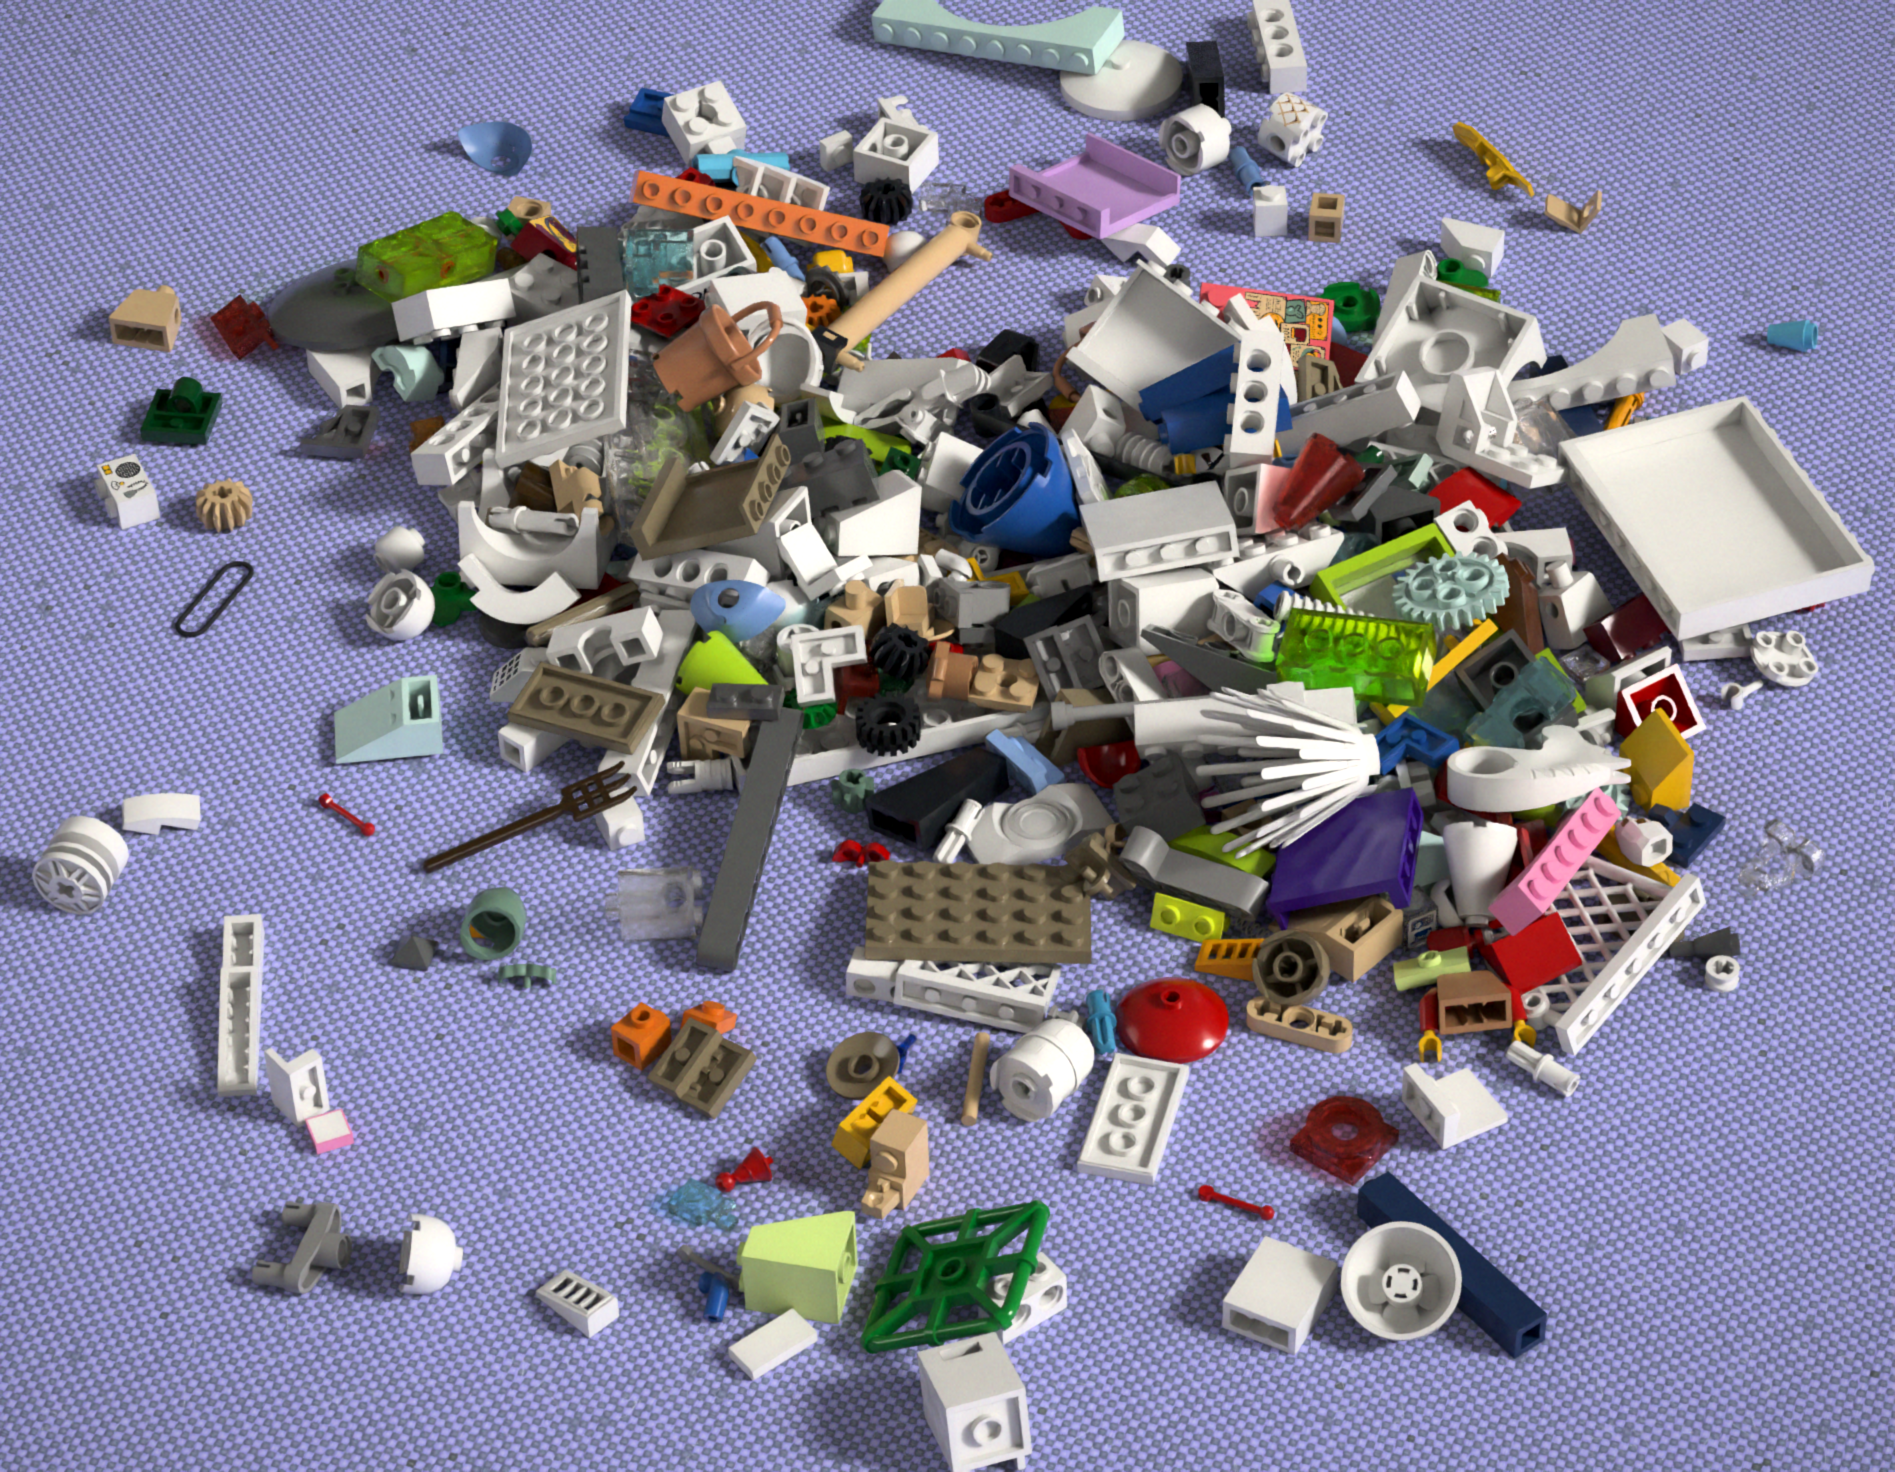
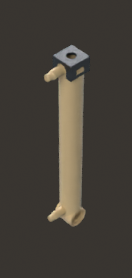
M967 211L953 213L948 226L829 326L819 325L814 329L811 334L822 352L823 372L831 375L842 365L850 370L862 372L865 365L858 358L848 354L851 349L960 256L972 255L989 262L993 254L977 244L982 226L981 219Z

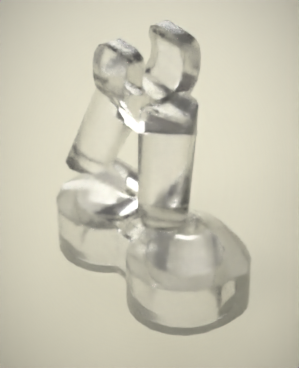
M1771 819L1760 830L1759 841L1762 848L1740 868L1738 882L1742 886L1737 889V894L1746 900H1750L1759 890L1767 892L1768 890L1791 885L1794 882L1795 872L1804 878H1810L1823 868L1825 855L1818 845L1802 835L1796 838V833L1792 828L1777 819ZM1772 857L1786 862L1783 873L1768 874L1763 870V867Z

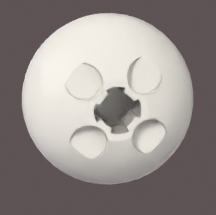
M1390 1222L1366 1232L1349 1250L1341 1272V1290L1349 1312L1367 1331L1388 1340L1411 1341L1433 1333L1449 1319L1457 1306L1461 1293V1269L1457 1256L1449 1243L1434 1230L1413 1222ZM1396 1294H1397V1295H1400V1296H1405V1295H1406L1407 1298H1406V1297H1405V1298H1400V1297H1397V1298H1396L1395 1296H1396Z

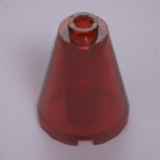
M1314 432L1309 438H1306L1272 507V511L1275 514L1273 520L1286 531L1291 529L1299 531L1358 486L1365 477V472L1359 463L1349 453L1344 457L1336 450L1339 445L1324 435Z

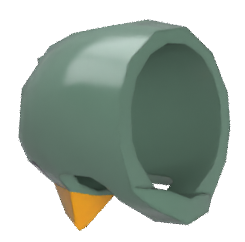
M504 886L485 889L475 895L466 909L460 930V939L467 954L480 960L503 958L514 951L524 936L527 918L526 907L519 894L513 889ZM472 938H486L494 942V945L491 948L482 947L475 943Z

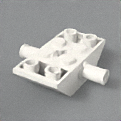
M1316 519L1303 520L1296 524L1297 528L1287 531L1283 528H1277L1265 532V537L1256 540L1252 538L1237 539L1239 557L1190 566L1205 570L1215 576L1218 583L1254 601L1257 594L1275 580H1279L1292 590L1310 585L1316 573L1329 566L1344 540L1343 532L1330 527L1328 524L1317 522Z

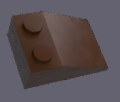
M1502 552L1493 559H1497L1499 565H1504L1505 572H1507L1510 586L1508 589L1509 597L1504 598L1505 605L1496 606L1497 613L1492 615L1504 633L1513 628L1533 655H1536L1544 650L1538 591L1532 583L1536 577L1524 561L1521 563L1516 556L1511 558Z

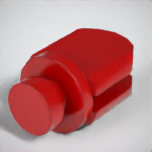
M1456 926L1431 931L1427 937L1428 951L1442 952L1467 946L1470 960L1474 959L1473 949H1477L1480 952L1479 948L1485 946L1482 930H1474V934L1469 935L1467 926Z

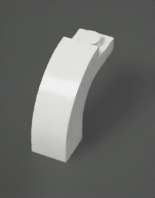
M473 553L468 554L457 563L462 569L459 575L470 588L473 589L477 586L480 590L469 600L489 616L508 623L530 624L547 620L564 612L582 597L560 570L554 572L535 589L518 592L509 590L499 584Z

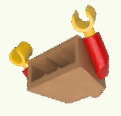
M1489 970L1437 976V987L1431 988L1419 1002L1420 1034L1424 1035L1419 1041L1420 1061L1424 1063V1053L1428 1050L1437 1052L1438 1062L1441 1061L1442 1043L1435 1035L1438 1033L1440 1035L1512 1028L1514 1026L1515 1031L1511 1044L1514 1041L1521 1042L1523 1040L1533 1049L1537 1033L1534 1028L1525 1024L1528 1018L1518 989L1500 981Z

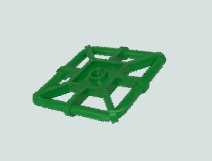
M1034 1200L1030 1203H1021L984 1211L980 1208H973L967 1210L962 1215L925 1221L913 1226L906 1225L900 1230L901 1235L893 1247L883 1277L877 1280L874 1287L876 1296L865 1323L863 1334L860 1337L861 1347L870 1354L926 1344L933 1348L942 1346L945 1341L984 1335L1000 1329L1006 1331L1013 1325L1011 1321L1018 1312L1029 1277L1036 1272L1038 1266L1036 1256L1050 1216L1049 1207L1040 1200ZM1003 1223L989 1235L976 1237L978 1232L985 1229V1226ZM1029 1228L1021 1252L998 1256L1000 1249ZM959 1231L956 1241L931 1245L925 1239L926 1237ZM910 1248H916L922 1254L917 1271L901 1274ZM1013 1273L1004 1303L1000 1308L985 1294L989 1280L993 1276ZM909 1292L908 1297L887 1313L890 1302L897 1297L898 1293ZM976 1303L989 1315V1317L946 1324L952 1307ZM931 1311L925 1328L894 1333L918 1313Z

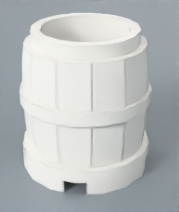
M1064 1019L1046 1020L1018 1039L1012 1050L1001 1055L993 1063L990 1070L992 1089L995 1091L999 1088L1001 1094L1005 1097L1001 1101L1002 1105L1016 1117L1028 1122H1037L1040 1118L1047 1119L1058 1109L1064 1099L1078 1090L1081 1082L1092 1070L1094 1048L1087 1035L1074 1023Z

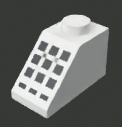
M526 647L499 668L493 675L489 696L490 702H514L539 663L550 664L546 656L547 648Z

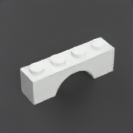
M1566 528L1493 533L1495 537L1499 536L1504 541L1509 557L1514 558L1516 556L1521 563L1524 561L1536 577L1533 580L1536 584L1551 583L1546 567L1553 562L1565 560L1569 571L1572 572L1573 553ZM1476 553L1477 558L1484 555L1482 553Z

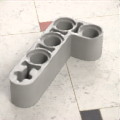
M1135 826L1118 859L1120 864L1137 879V884L1144 888L1222 911L1227 915L1249 922L1256 921L1271 890V886L1258 876L1171 849L1160 835L1142 826Z

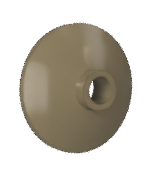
M862 1032L846 1038L833 1050L826 1065V1078L830 1087L836 1094L845 1099H865L888 1076L892 1079L895 1078L900 1064L898 1049L890 1038L877 1032Z

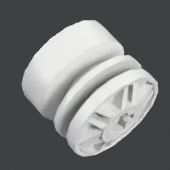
M69 817L59 825L51 838L49 846L43 851L41 858L35 864L32 872L34 885L43 898L65 912L79 915L93 913L101 908L106 896L111 891L113 883L117 881L129 858L127 845L120 834L108 824L91 817Z

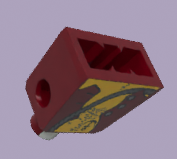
M550 215L528 221L510 244L511 248L529 262L539 253H542L577 271L576 240Z

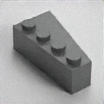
M577 226L576 266L579 305L626 289V284H623L625 281V262H620V260H623V240H618L616 227Z
M862 438L856 441L852 439L844 440L838 443L833 450L822 454L821 452L811 453L805 456L802 462L788 466L777 490L779 492L798 486L807 487L811 519L820 517L822 512L831 506H838L840 511L852 508L854 505L853 501L859 498L866 497L868 503L880 500L878 474Z

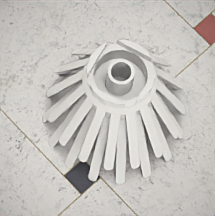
M1222 686L1223 692L1235 697L1217 692L1209 693L1210 697L1214 700L1246 708L1247 716L1205 708L1200 711L1203 717L1237 723L1247 730L1293 738L1198 735L1196 741L1201 745L1241 747L1238 749V754L1241 757L1289 758L1201 765L1197 767L1196 773L1199 776L1261 772L1259 775L1247 776L1241 779L1240 784L1245 789L1202 799L1201 805L1204 808H1210L1302 787L1301 789L1251 805L1247 809L1246 814L1212 826L1210 829L1211 834L1216 835L1321 796V798L1225 844L1222 852H1229L1262 836L1265 837L1238 851L1235 859L1253 852L1270 841L1272 842L1269 848H1274L1283 843V849L1353 801L1356 797L1370 796L1376 790L1377 785H1367L1369 776L1380 774L1379 751L1373 733L1362 734L1361 730L1368 727L1365 723L1349 724L1271 689L1269 691L1257 689V692L1261 696L1282 705Z

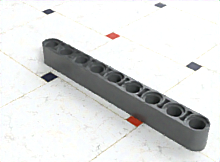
M782 707L779 720H762L699 939L696 955L697 966L734 972L736 969L801 737L804 721L803 710Z

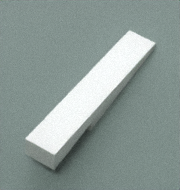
M261 914L224 916L223 968H220L218 1097L257 1095L265 936Z

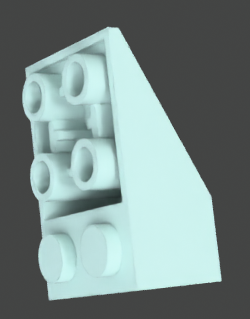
M437 674L400 678L334 712L336 764L444 754Z

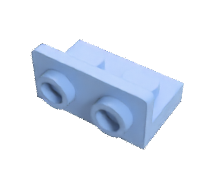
M996 728L986 737L991 752L1006 758L1007 772L1033 796L1048 785L1062 784L1066 780L1064 773L1022 736L1014 738L1010 735L1007 738Z

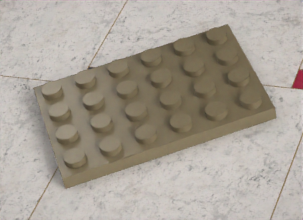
M890 860L869 862L865 959L1091 964L1090 896L1082 889L1085 879L1069 864L1051 866L1038 863L1006 865L998 862L991 864H968L966 862L931 863L928 861L905 863Z

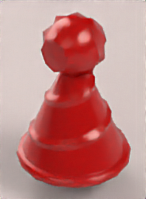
M753 1147L732 1174L722 1172L715 1179L716 1188L721 1193H729L734 1189L735 1182H770L772 1180V1173L769 1165L774 1163L772 1157L765 1158L757 1147Z

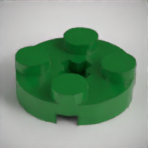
M1355 282L1330 284L1324 288V293L1320 296L1317 295L1316 298L1334 300L1333 316L1340 321L1346 332L1373 330L1377 326V319L1380 316V297L1371 288H1369V292L1359 289L1360 284Z

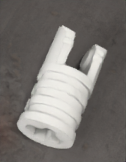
M731 758L667 762L668 773L674 775L695 774V779L677 780L668 783V793L682 794L713 790L720 791L723 789L733 790Z

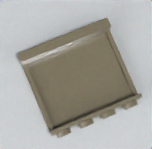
M778 433L772 434L762 457L686 475L678 457L665 460L629 531L642 561L756 535L791 461L790 452L786 445H782Z

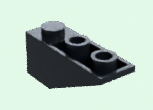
M1087 584L1015 608L995 626V653L1008 659H1031L1023 638L1055 625L1059 627L1088 614L1091 616L1093 604L1092 586Z

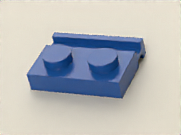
M641 87L629 108L628 116L623 118L625 127L670 137L662 123L664 98L674 94Z

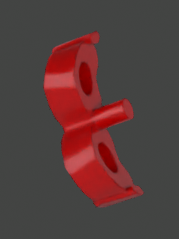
M846 840L835 847L832 861L840 863L852 861L856 862V867L862 868L864 861L867 863L889 860L891 855L885 847L877 842L868 843L863 847L856 841Z

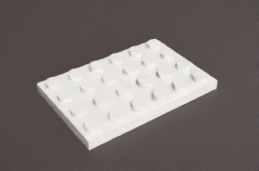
M626 289L505 329L495 460L501 469L511 465H519L527 460L542 455H549L557 450L573 445H580L597 437L614 434L626 428L631 297Z

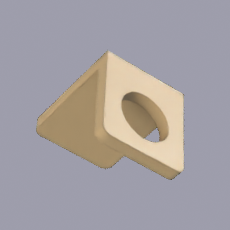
M1597 190L1581 210L1552 194H1548L1545 200L1544 214L1553 219L1558 225L1568 227L1582 234L1601 210L1602 192Z

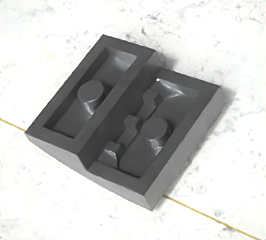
M1090 614L1059 627L1055 625L1023 638L1049 703L1054 702L1059 689H1099L1106 686L1099 672L1098 665L1099 658L1105 650Z

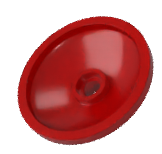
M1161 977L1137 985L1123 996L1115 1012L1117 1021L1116 1033L1122 1044L1129 1051L1139 1057L1177 1064L1193 1062L1211 1054L1222 1044L1229 1027L1228 1010L1222 998L1208 986L1182 977Z

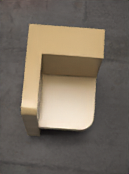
M896 579L884 597L887 627L892 622L900 627L906 624L910 630H918V635L924 636L935 619L934 604H928L926 589L923 586H905L904 579Z

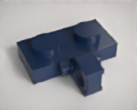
M1657 803L1648 811V819L1660 822L1673 836L1672 853L1666 860L1685 869L1691 865L1725 827L1726 822L1725 816L1696 803H1693L1685 813L1681 811H1675L1674 813L1672 808Z

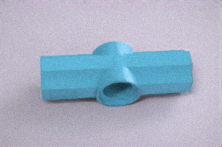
M733 149L727 154H698L692 159L691 166L702 174L709 175L714 183H734L739 186L737 168L733 166V158L735 156L790 170L788 155L785 152L747 153L743 149Z

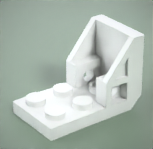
M1484 366L1451 372L1435 437L1443 455L1528 489L1566 481L1569 468L1556 464L1557 459L1547 455L1535 456L1528 453L1527 447L1512 443L1518 419L1499 370ZM1491 426L1496 429L1494 439L1489 436Z

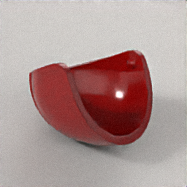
M1135 740L1077 748L1078 763L1083 774L1094 784L1104 788L1113 789V784L1119 782L1127 774L1137 773L1141 765Z

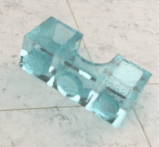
M1543 656L1535 663L1529 662L1523 667L1518 675V679L1509 688L1504 687L1495 695L1492 701L1493 704L1484 713L1478 712L1470 719L1465 730L1469 745L1471 747L1491 746L1524 749L1525 743L1522 733L1513 726L1515 718L1524 711L1535 710L1541 712L1552 721L1577 697L1574 683Z

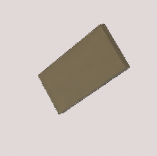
M540 662L506 714L509 722L633 755L666 702L663 694Z

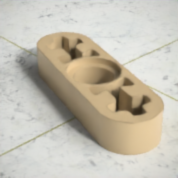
M1265 996L1255 997L1247 1003L1246 1024L1256 1033L1329 1053L1345 1052L1352 1045V1024L1342 1016L1302 1005H1281L1274 1003ZM1301 1020L1307 1022L1309 1026L1297 1029L1289 1024L1293 1021Z

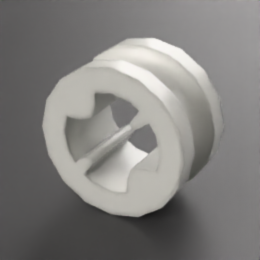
M1720 955L1714 956L1707 961L1704 981L1709 989L1724 993L1730 992L1738 986L1740 966L1735 959Z

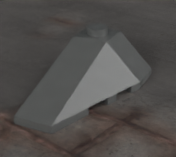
M1154 624L1144 627L1140 634L1147 642L1211 690L1232 697L1234 696L1223 692L1221 686L1248 695H1258L1257 689L1267 691L1268 684L1285 682L1288 669L1292 668L1293 665L1277 658H1273L1271 662L1253 661L1244 657L1242 653H1232V650L1227 647L1226 643L1205 641L1203 645L1198 644V638L1192 634Z

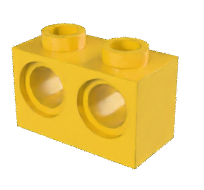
M888 1076L838 1125L831 1146L861 1170L871 1160L870 1138L892 1108L912 1115L918 1100Z

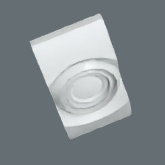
M1051 784L1032 798L1024 799L1019 803H993L984 808V815H982L971 833L972 840L968 844H964L976 864L998 862L1006 865H1028L1065 854L1067 851L1078 846L1083 838L1094 832H1098L1104 837L1106 827L1115 822L1088 784Z

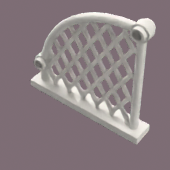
M1522 821L1518 823L1514 828L1517 829V832L1521 827L1528 831L1533 856L1537 855L1550 840L1542 837L1540 828L1533 822ZM1589 855L1581 865V868L1587 871H1577L1570 880L1587 879L1592 888L1574 890L1570 882H1568L1564 887L1565 891H1561L1555 900L1570 899L1575 908L1556 910L1553 903H1551L1547 911H1545V915L1558 911L1561 919L1563 917H1581L1585 926L1566 927L1582 959L1583 965L1567 973L1583 972L1589 982L1569 983L1567 977L1563 974L1557 977L1560 984L1541 985L1521 995L1528 1018L1525 1024L1535 1030H1542L1548 1025L1555 1027L1562 1051L1575 1056L1706 904L1699 877L1686 873L1675 887H1671ZM1595 873L1624 885L1601 887L1595 877ZM1633 888L1663 900L1640 902L1633 892ZM1626 894L1630 903L1612 905L1607 895ZM1597 896L1603 906L1584 907L1579 898ZM1645 910L1654 911L1648 916ZM1636 911L1641 921L1622 922L1617 913ZM1608 914L1613 923L1594 925L1589 915ZM1488 926L1478 928L1482 930L1485 945L1509 934L1505 927L1500 928L1502 933L1493 934V928ZM1627 930L1637 931L1632 936H1630ZM1618 931L1624 940L1605 943L1600 933ZM1591 934L1595 944L1577 945L1572 935ZM1611 950H1619L1614 957L1610 952ZM1601 951L1606 961L1587 963L1582 953ZM1484 959V962L1488 970L1491 971L1500 981H1502L1501 978L1497 975V973L1493 970V968ZM1602 970L1597 977L1593 973V971ZM1575 991H1584L1579 998ZM1566 992L1571 1001L1568 1003L1552 1004L1547 994ZM1561 1011H1567L1565 1014L1559 1013Z

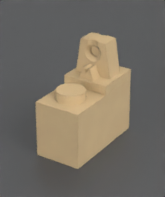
M892 1108L870 1138L871 1167L868 1170L869 1186L861 1201L862 1213L872 1215L881 1220L894 1208L904 1211L930 1174L927 1121Z

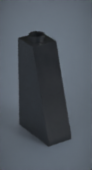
M1186 42V75L1190 108L1198 104H1204L1216 111L1221 118H1225L1224 73L1217 42Z
M977 747L865 799L870 830L924 852L946 835L945 826L956 817L965 799H972L981 804V808H983L1010 788L1006 758Z

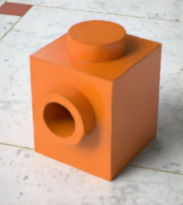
M640 1002L611 1027L613 1054L641 1071L666 1051L672 1043L670 1018L662 1011L655 1010L643 1002Z

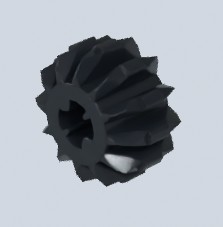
M887 177V179L881 180L876 178L875 183L867 182L865 184V188L861 190L859 197L863 218L871 222L897 226L898 221H907L908 215L912 213V192L909 185L903 184L901 179L891 180L890 177Z
M892 622L888 627L883 626L877 632L868 655L874 660L873 666L883 670L882 675L888 674L892 676L894 681L901 678L904 682L909 683L912 679H918L925 672L932 650L927 646L928 640L918 635V630L912 631L906 624L900 627Z

